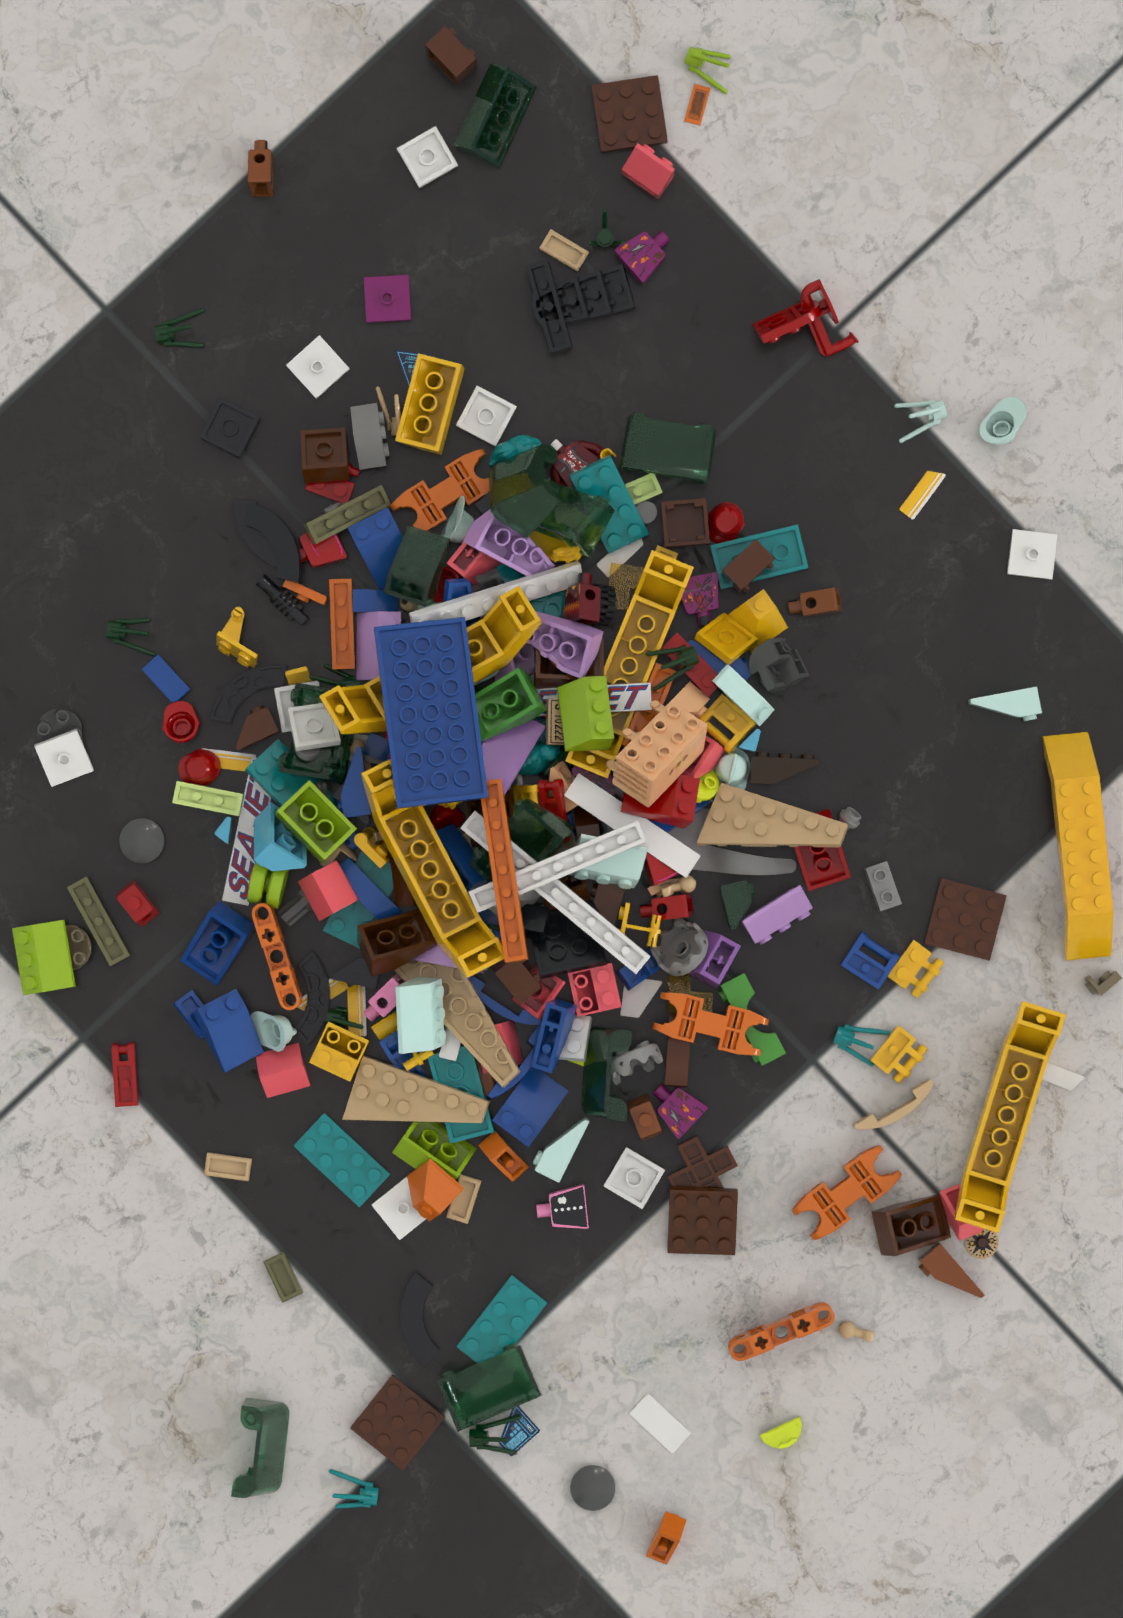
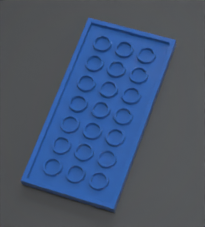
M465 617L374 627L396 809L487 799L488 789Z

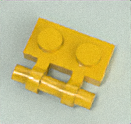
M912 940L887 977L903 989H906L912 983L916 987L910 994L918 999L922 992L925 993L929 988L928 984L934 976L939 975L941 972L939 969L944 962L937 957L933 964L929 963L927 959L932 953L915 940ZM923 966L927 969V972L921 980H918L915 976Z
M898 1025L870 1061L886 1074H889L895 1068L898 1073L893 1079L900 1084L905 1077L908 1078L910 1076V1071L916 1063H920L923 1060V1055L928 1049L920 1044L914 1050L911 1046L916 1039ZM907 1052L911 1056L902 1066L898 1062Z

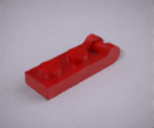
M554 779L553 782H548V780H539L538 782L546 843L568 842L570 840L563 794L564 782L562 779ZM549 791H553L554 796L549 797Z
M128 1042L127 1045L113 1043L112 1065L115 1107L138 1106L135 1042ZM120 1054H128V1061H120Z

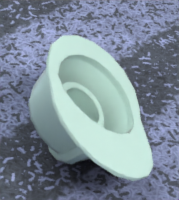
M1007 397L995 405L980 425V435L985 442L1004 445L1015 438L1018 428L1026 418V406L1021 399Z
M464 496L459 497L451 516L444 525L440 537L441 544H446L449 541L463 543L474 522L473 517L464 511Z
M736 748L730 754L726 751L723 753L713 769L717 774L719 786L721 783L745 790L750 772V760L743 750Z
M260 1011L250 1015L260 1044L274 1051H282L286 1044L291 1041L292 1036L297 1033V1030L291 1026V1023L285 1016H272Z

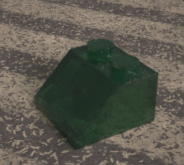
M747 879L718 886L729 930L737 928L752 903L751 897L755 896L752 883H747Z

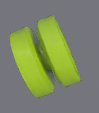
M255 862L249 880L247 902L260 904L265 892H267L266 904L271 908L279 909L289 870L270 871Z

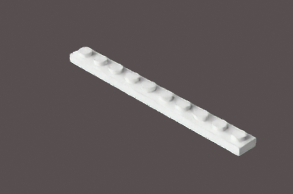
M475 810L461 826V829L488 851L484 817ZM511 840L515 871L537 863L536 860ZM559 879L534 889L635 974L651 957Z

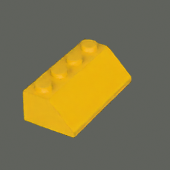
M418 353L395 439L396 442L442 455L465 370L462 364Z

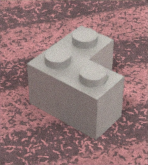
M377 403L350 407L359 469L386 466V457L390 456L388 443H383V439H387L383 411H378Z

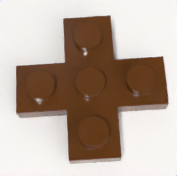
M695 1136L677 1145L687 1166L667 1177L672 1187L724 1188L718 1176L738 1165L728 1146L707 1155L699 1138Z

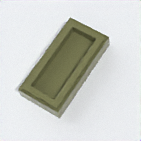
M285 1252L264 1261L282 1303L303 1293Z

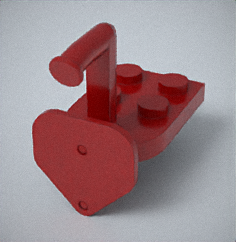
M820 279L804 287L800 303L752 324L763 343L776 342L780 339V336L786 333L793 334L799 331L800 327L808 324L820 353L827 357L855 343H859L852 332H849V335L833 344L830 343L820 317L828 313L835 324L839 323ZM819 290L822 300L819 302L812 300L810 294Z

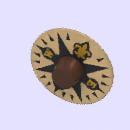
M983 1229L980 1233L965 1238V1247L968 1253L977 1259L991 1257L999 1245L996 1232Z

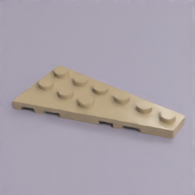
M721 783L697 840V846L741 845V847H777V845H789V847H841L848 830V824Z
M364 1055L362 1056L342 1120L482 1123L490 1101Z

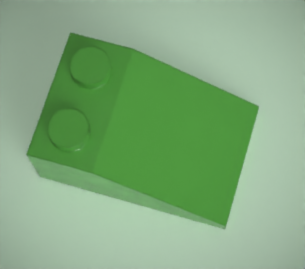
M519 667L475 694L481 741H486L523 725L547 711L529 674Z

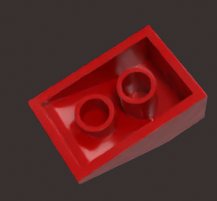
M681 774L649 808L624 792L620 812L685 829L694 819L700 779Z
M829 809L815 813L833 819ZM842 846L794 847L808 891L851 878Z

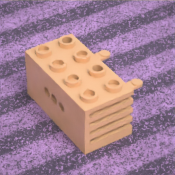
M656 700L652 701L650 707L657 711L658 714L641 732L635 733L629 728L624 729L623 736L631 740V742L616 756V761L608 760L606 763L607 768L614 771L612 784L648 808L704 750L708 724L673 701H670L666 706Z

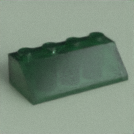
M490 63L453 145L470 156L500 168L537 86L509 67Z

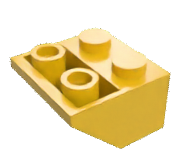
M328 1021L309 1063L350 1082L358 1068L369 1040Z

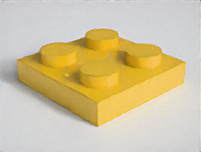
M724 612L699 630L694 638L728 665L755 646L758 640L756 636Z

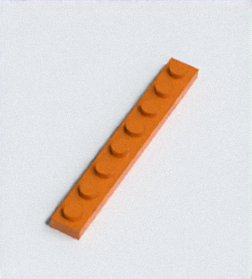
M502 779L488 780V798L481 799L504 960L505 963L529 960Z

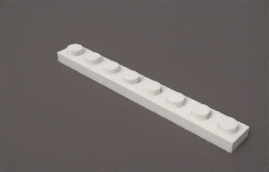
M574 561L409 613L410 621L415 623L465 617V621L483 616L500 599L499 596L517 586H520L528 601L568 589V587L578 584L579 573H582L581 564L578 561Z
M638 820L516 871L519 895L646 842ZM493 881L469 891L477 913L496 905Z

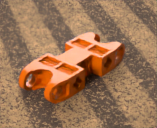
M484 449L465 454L446 465L445 470L450 477L431 489L422 480L402 493L390 505L392 512L400 508H411L417 513V520L413 524L414 527L406 532L408 538L429 532L447 521V517L442 510L458 501L460 496H464L466 504L470 507L494 488L490 477L481 479L475 474V467L479 463L478 460L486 455ZM455 466H457L464 479H462ZM500 475L492 478L493 480L502 482V478L500 477ZM466 484H468L475 497H473ZM417 490H419L426 503L423 502ZM428 508H430V510H431L432 513L434 514V516H435V518L437 519V521L434 520V518H433V516L431 515V513L429 512Z
M260 903L255 905L252 910V918L259 941L267 959L280 1005L286 1010H294L302 1003V994L293 965H291L274 908H271L266 903ZM261 907H265L269 912L265 920L261 919L258 914ZM268 932H272V933H273V937H272V938H269V937L267 936V933H268ZM274 950H280L283 954V960L280 963L274 962L271 958ZM282 975L287 976L286 981L281 980ZM287 994L295 995V1005H289L286 1002Z
M661 992L660 998L669 1000V1003L675 1007L676 1017L673 1021L663 1025L653 1023V1029L672 1038L694 1043L696 1032L718 1037L717 1049L738 1055L760 1056L761 1050L753 1048V1045L747 1042L745 1033L750 1026L758 1025V1023L768 1025L769 1019L750 1010L731 1005L727 1006L724 1016L702 1010L703 998L683 993ZM692 1000H694L690 1017H688V1016H689V1012H690V1008H691V1004H692ZM738 1011L737 1017H736V1021H735V1025H734V1028H733V1024H734L736 1012ZM687 1020H689L685 1037H683V1036H684V1032H685V1028H686V1024H687ZM733 1031L732 1037H731V1041H730V1045H729V1048H728V1044H729L731 1032Z
M881 1145L859 1153L843 1165L849 1176L829 1190L822 1181L808 1191L792 1208L791 1211L795 1216L802 1211L807 1212L810 1210L816 1211L819 1214L820 1221L816 1226L817 1229L810 1234L813 1240L820 1239L836 1231L851 1218L845 1212V1209L862 1196H865L869 1203L872 1204L887 1193L900 1179L902 1174L899 1170L894 1171L890 1175L889 1173L880 1175L875 1172L874 1162L877 1159L876 1156L884 1150ZM854 1164L857 1166V1168H858V1169L860 1170V1172L863 1174V1177L859 1174V1172H858V1171L856 1170V1168L853 1166ZM866 1181L869 1182V1184L872 1186V1188L874 1189V1191L876 1192V1194H874V1192H873V1191L871 1190V1188L868 1186V1184L866 1183ZM818 1191H819V1192L821 1193V1195L824 1197V1199L826 1200L827 1204H825V1202H824V1201L822 1200V1198L819 1196V1194L817 1193ZM830 1208H832V1210H833V1211L835 1212V1214L838 1216V1218L840 1219L839 1221L836 1219V1217H835V1216L833 1215V1213L830 1211Z
M818 1302L792 1312L787 1317L767 1325L763 1324L745 1331L730 1339L728 1344L730 1355L737 1361H744L770 1351L775 1346L792 1339H799L830 1326L835 1318L834 1312L827 1303ZM827 1310L829 1312L827 1317L823 1319L818 1318L820 1311ZM800 1320H804V1321H805V1322H804V1323H805L804 1326H801V1325H800ZM779 1326L787 1328V1333L783 1337L775 1335V1330ZM758 1337H762V1339H763V1342H762V1343H759V1342H758V1340H757ZM743 1344L745 1348L742 1352L737 1353L733 1351L736 1345Z

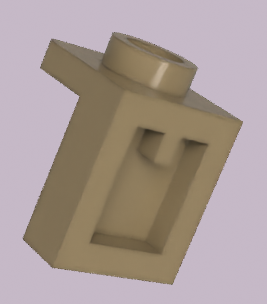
M1107 971L1098 979L1100 983L1097 984L1090 975H1087L1084 978L1087 981L1085 986L1093 995L1097 993L1102 996L1122 977L1117 971L1112 973Z

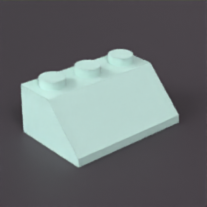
M581 834L574 847L596 837ZM637 845L568 875H573L580 880H596L599 884H616L623 889L635 888L641 876L648 848Z
M416 977L395 986L399 1053L430 1051L445 1045L446 1032L444 1030L445 1010L443 1008L444 988L442 986V978Z

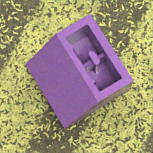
M703 930L708 937L707 953L702 962L688 974L717 989L741 945L721 934Z

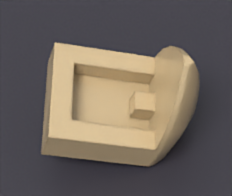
M344 842L321 865L325 867L334 862L341 851L354 861H357V858L352 849Z

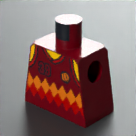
M579 573L578 584L568 587L562 618L588 626L599 622L601 589L591 585L592 574Z

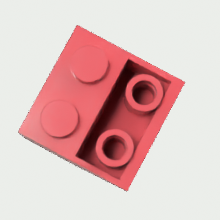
M637 143L623 166L621 174L659 199L674 178L675 169L672 167L673 163L664 157L658 158L654 155L655 151L648 145L644 144L641 146Z
M465 543L461 544L447 562L448 567L454 569L462 578H467L472 585L477 584L476 576L502 564Z
M612 962L606 963L607 965L568 973L574 1004L577 1005V1017L622 1007Z

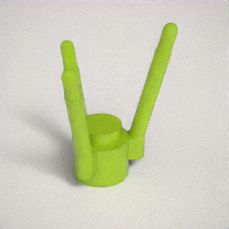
M690 47L684 64L690 65L688 70L695 72L715 88L727 94L728 90L699 70L698 67L702 68L706 61L728 68V63L707 57V55L730 59L731 56L729 54L704 50L699 47L697 49Z

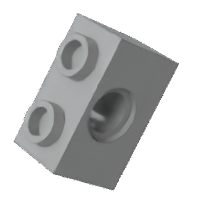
M887 861L864 868L878 911L902 904Z

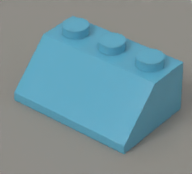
M271 802L254 819V861L261 867H266L271 871L305 868L307 866V848L275 816L276 811L280 807Z

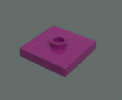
M409 275L364 277L366 323L411 321Z

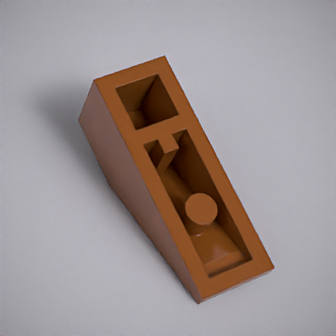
M939 1242L918 1258L922 1263L918 1267L927 1277L931 1274L935 1279L982 1298L985 1296Z

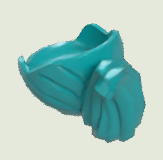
M517 435L507 442L498 444L494 448L489 466L505 461L507 465L515 469L531 467L535 461H539V458H542L544 455L542 443L538 438H532L528 435Z
M537 741L519 774L536 775L543 772L549 766L550 761H553L560 754L561 745H546V743Z

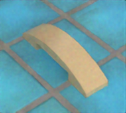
M930 1078L910 1089L914 1095L913 1099L877 1120L874 1114L870 1113L853 1123V1127L856 1130H867L883 1127L898 1121L913 1111L925 1099L934 1082Z

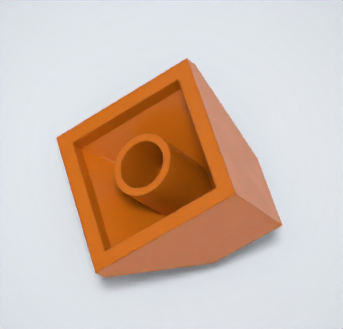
M431 1158L407 1176L413 1208L429 1222L439 1216L464 1189Z

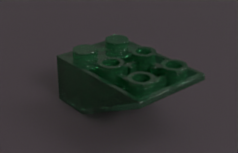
M408 525L389 569L383 593L424 607L434 603L450 538Z

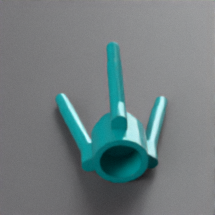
M845 1024V1027L839 1026L833 1042L838 1044L837 1048L845 1050L864 1063L873 1066L874 1063L848 1046H851L853 1043L871 1050L874 1049V1046L855 1039V1034L851 1032L889 1035L890 1031L852 1027Z
M333 1469L329 1470V1473L365 1487V1489L360 1488L359 1495L334 1493L332 1495L333 1498L359 1500V1502L336 1504L335 1507L337 1509L370 1508V1505H377L379 1488L373 1487L372 1482H365Z

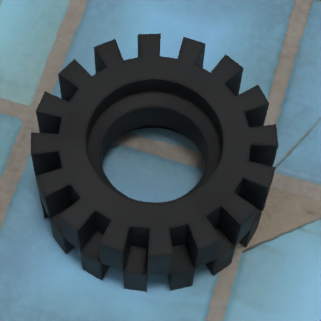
M594 583L593 586L600 587L601 589L600 620L594 623V625L608 626L612 621L611 617L614 618L615 614L613 611L616 610L615 588L609 585Z

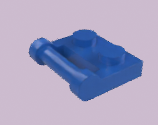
M862 931L840 965L879 990L900 955L896 952L891 953L868 938V934ZM861 945L866 946L886 959L888 962L885 967L859 950Z

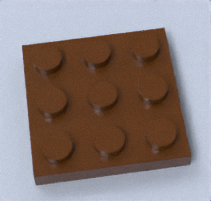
M658 75L591 85L601 153L633 149L637 143L641 146L644 144L653 146L668 143Z
M940 878L923 944L990 961L1007 895Z
M670 1187L667 1253L735 1255L738 1189Z
M392 1374L350 1429L396 1466L404 1470L444 1420L445 1415Z

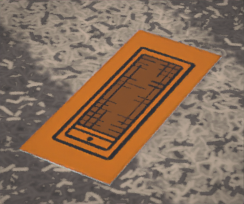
M694 84L684 119L685 122L701 125L711 88Z

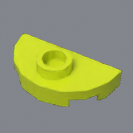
M713 769L698 778L700 783L697 803L711 800L719 789V780Z
M800 1416L759 1434L765 1444L778 1449L790 1447L797 1442L801 1434Z

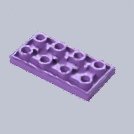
M533 719L482 743L486 781L501 778L504 796L545 730L546 726Z

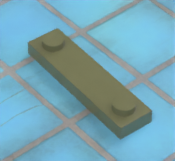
M378 485L303 525L314 545L389 507L391 503L383 486Z
M88 876L68 886L69 893L108 964L113 966L131 956Z

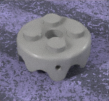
M677 918L673 920L674 926L671 929L661 932L660 946L651 947V953L656 959L658 966L672 976H682L693 971L702 962L708 950V937L703 929L695 922L692 924ZM686 947V950L680 954L681 950Z
M644 1041L636 1045V1048L631 1051L626 1048L617 1052L616 1056L610 1058L611 1061L606 1064V1069L614 1084L618 1085L621 1083L620 1074L622 1076H631L634 1066L638 1064L645 1071L652 1072L655 1068L654 1061L660 1064L663 1062V1057L656 1043L650 1044L649 1041Z

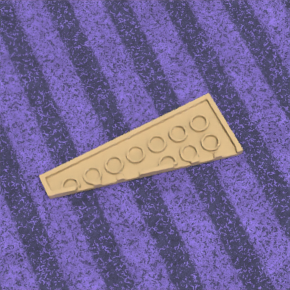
M411 960L395 969V972L405 982L416 977L442 978V986L444 988L443 1008L445 1010L444 1025L502 1087L505 1088L520 1073L516 1062L472 982L459 969Z

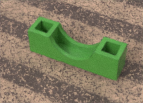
M744 972L720 984L721 990L718 991L724 1003L728 1001L731 1006L746 1010L749 1000L755 993ZM753 1026L746 1030L745 1038L747 1042L753 1045V1048L761 1050L760 1056L751 1055L755 1063L760 1062L763 1066L786 1054L775 1032H761Z

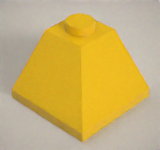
M764 589L728 614V616L758 638L756 645L749 649L750 653L758 645L776 637L788 628L777 607Z

